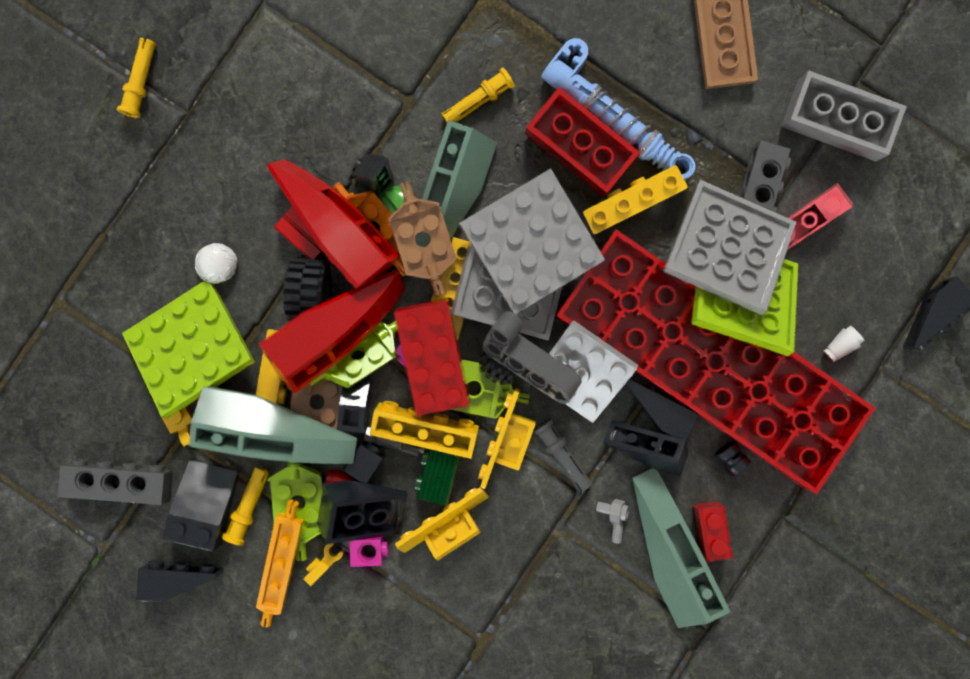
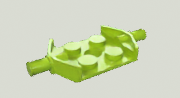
M396 321L390 325L380 322L358 346L337 364L312 381L310 386L312 387L324 378L326 381L331 380L345 388H349L396 358L393 340L395 333L398 332ZM356 351L365 353L362 359L355 360L351 358L352 354Z
M462 360L467 384L471 381H477L482 389L476 396L469 394V406L451 410L497 419L505 409L503 406L508 392L513 394L515 390L512 389V385L508 381L505 385H500V380L496 383L492 382V376L487 379L485 377L487 371L482 372L480 369L482 365H479V363ZM519 392L516 402L528 405L529 400L519 397L529 399L530 394Z
M288 462L285 468L268 478L271 484L273 520L275 522L278 513H286L287 502L292 500L294 496L299 495L305 499V506L297 508L296 516L304 520L296 552V561L307 560L306 544L321 534L317 521L323 489L322 473L303 465L301 462Z

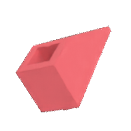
M838 183L788 217L796 222L788 249L852 208L853 203Z

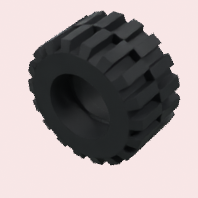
M293 258L290 261L283 283V308L288 322L301 313L331 300V271L326 260Z

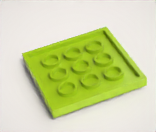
M784 259L767 311L763 315L696 286L692 324L789 356L794 352L798 263Z
M206 281L201 282L122 333L161 417L166 419L198 399L204 386L215 388L255 362L215 285Z

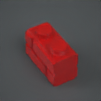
M292 206L274 228L306 257L321 260L325 253L320 249Z
M718 501L692 505L699 549L707 562L733 558L731 546L728 545L730 538L724 505Z

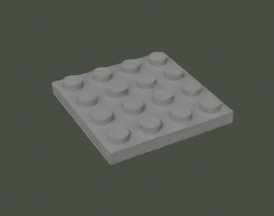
M551 169L459 223L514 314L519 313L605 260Z
M699 180L663 271L763 315L767 311L796 222Z
M469 241L451 312L455 316L494 326L504 312L512 311ZM562 286L516 314L523 323L520 331L521 334L549 340Z

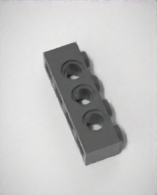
M762 140L756 143L751 152L739 197L776 213L777 207L774 204L784 187V182H781L783 173L787 172L791 163V158L788 157L790 149ZM763 167L770 169L772 173L771 178L764 176ZM756 191L763 193L765 197L764 203L756 199Z
M71 459V463L60 466L58 497L162 505L170 501L172 470H164L162 465H148L147 469L138 468L136 463H122L121 467L113 466L111 461H97L95 465L87 464L88 460ZM88 473L94 478L93 485L87 480ZM114 475H116L120 480L119 487L115 486L112 479ZM139 477L145 480L146 486L144 489L138 485Z

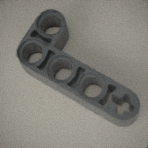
M504 312L491 328L483 343L485 353L555 401L562 404L569 403L582 383L581 377L575 371L519 335L523 327L522 320L512 312Z

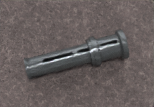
M550 418L537 426L533 432L535 435L538 434L546 445L545 450L553 454L577 491L579 493L583 492L592 485V482L565 445L567 443L566 438L560 436L553 425V419Z

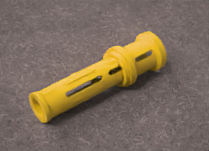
M145 38L139 39L129 81L122 87L124 91L120 106H117L116 110L126 116L140 118L141 116L139 109L142 98H145L147 94L144 86L156 47V43L152 40L146 39L145 42Z
M502 67L499 69L500 73L488 81L483 80L480 88L441 113L445 121L448 122L449 120L457 123L487 101L497 100V96L508 88L513 89L515 84L508 72Z
M258 466L254 467L237 511H234L230 516L232 520L227 532L222 535L223 540L238 546L244 545L245 540L243 538L248 526L253 523L252 514L270 471Z

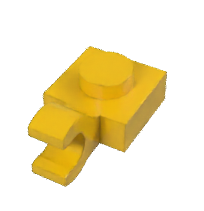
M187 405L167 419L164 417L162 419L170 434L178 432L182 445L189 446L190 425L193 414Z
M327 544L324 548V557L321 560L315 558L306 568L309 573L305 576L304 580L312 586L335 561H338L345 552L343 549L338 554H333L330 550L333 544Z

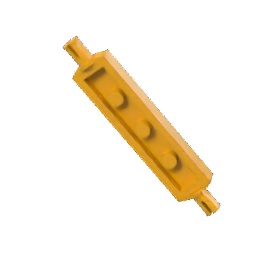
M294 500L287 502L286 513H278L274 522L256 608L263 612L260 623L263 627L265 623V627H270L273 615H280L285 605L304 522L303 519L296 516L299 503L297 501L294 502Z

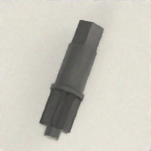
M371 427L366 429L365 441L418 457L419 453L424 454L425 448L372 436L369 435Z

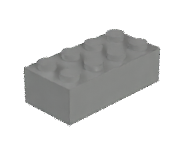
M808 70L797 81L781 127L867 159L878 161L890 154L907 106Z

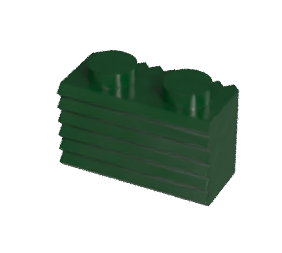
M432 449L429 452L424 451L421 466L425 467L423 477L418 476L414 491L419 492L418 499L448 506L460 456Z

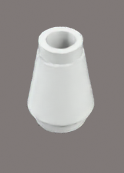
M849 326L847 329L843 328L823 352L832 362H835L861 347L860 344L865 340L852 326Z

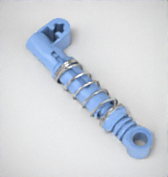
M573 38L568 40L548 64L541 78L556 90L560 87L630 145L637 146V150L640 152L638 158L641 160L650 161L652 159V164L655 165L657 163V168L660 169L662 167V171L675 164L683 165L685 174H682L686 181L695 171L693 158L679 151L673 152L675 148H668L670 146L669 143L663 144L665 140H663L662 134L659 131L654 130V132H650L651 125L645 126L641 123L640 116L636 118L629 113V108L623 109L618 105V99H610L607 96V91L601 92L602 87L596 83L591 84L578 73L584 67L588 56V47L581 39ZM575 53H578L579 56H574L570 68L568 65H566L569 61L570 54L574 55Z

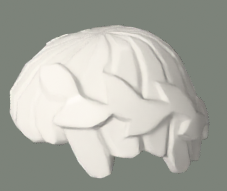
M213 243L199 250L195 259V269L202 280L212 284H219L231 279L236 273L238 260L231 248L223 244Z

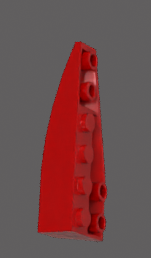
M285 159L271 162L267 165V168L320 249L356 289L383 276L400 257L396 249L369 219L327 183Z
M393 270L357 289L354 288L301 313L259 343L278 377L294 394L337 364L382 321L406 289L399 271Z

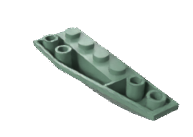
M448 120L422 200L439 203L451 240L460 226L459 223L464 220L482 191L497 142L473 128ZM420 232L416 236V244L420 247H426L430 244L431 237L425 232Z
M204 386L191 421L189 446L267 460L353 464L357 438L260 396Z
M650 468L632 477L654 581L677 627L708 624L730 613L731 611L700 549L658 471Z

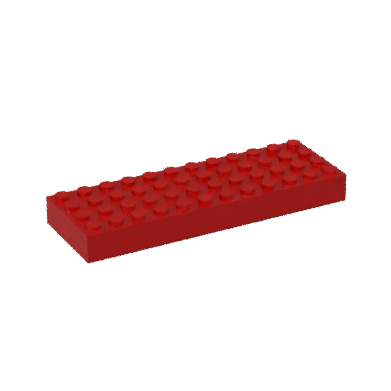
M616 229L600 250L605 260L583 274L555 317L567 326L573 320L635 362L638 365L635 373L689 410L699 414V417L793 482L817 495L876 408L795 352L786 356L693 325L692 316L696 286L664 272L666 263Z

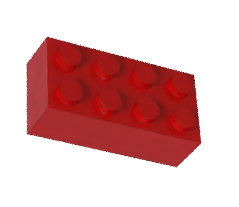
M560 87L540 109L525 130V135L602 198L606 196L640 154L637 149Z
M449 298L397 308L394 314L417 416L469 406L470 397Z

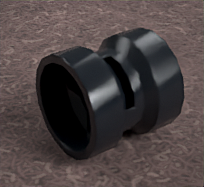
M734 440L723 445L714 454L715 458L725 465V470L730 476L741 473L751 463L750 459L739 451L740 447Z

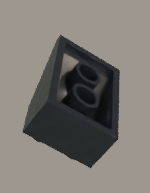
M190 459L168 513L162 539L209 551L219 548L223 542L222 535L226 530L240 471Z
M350 480L323 483L317 525L325 544L400 534L408 493L403 490Z

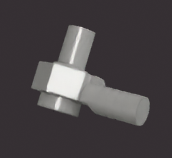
M615 499L612 504L598 502L596 507L597 512L609 514L611 524L613 525L611 541L617 544L622 542V520L627 521L630 507L625 505V501Z

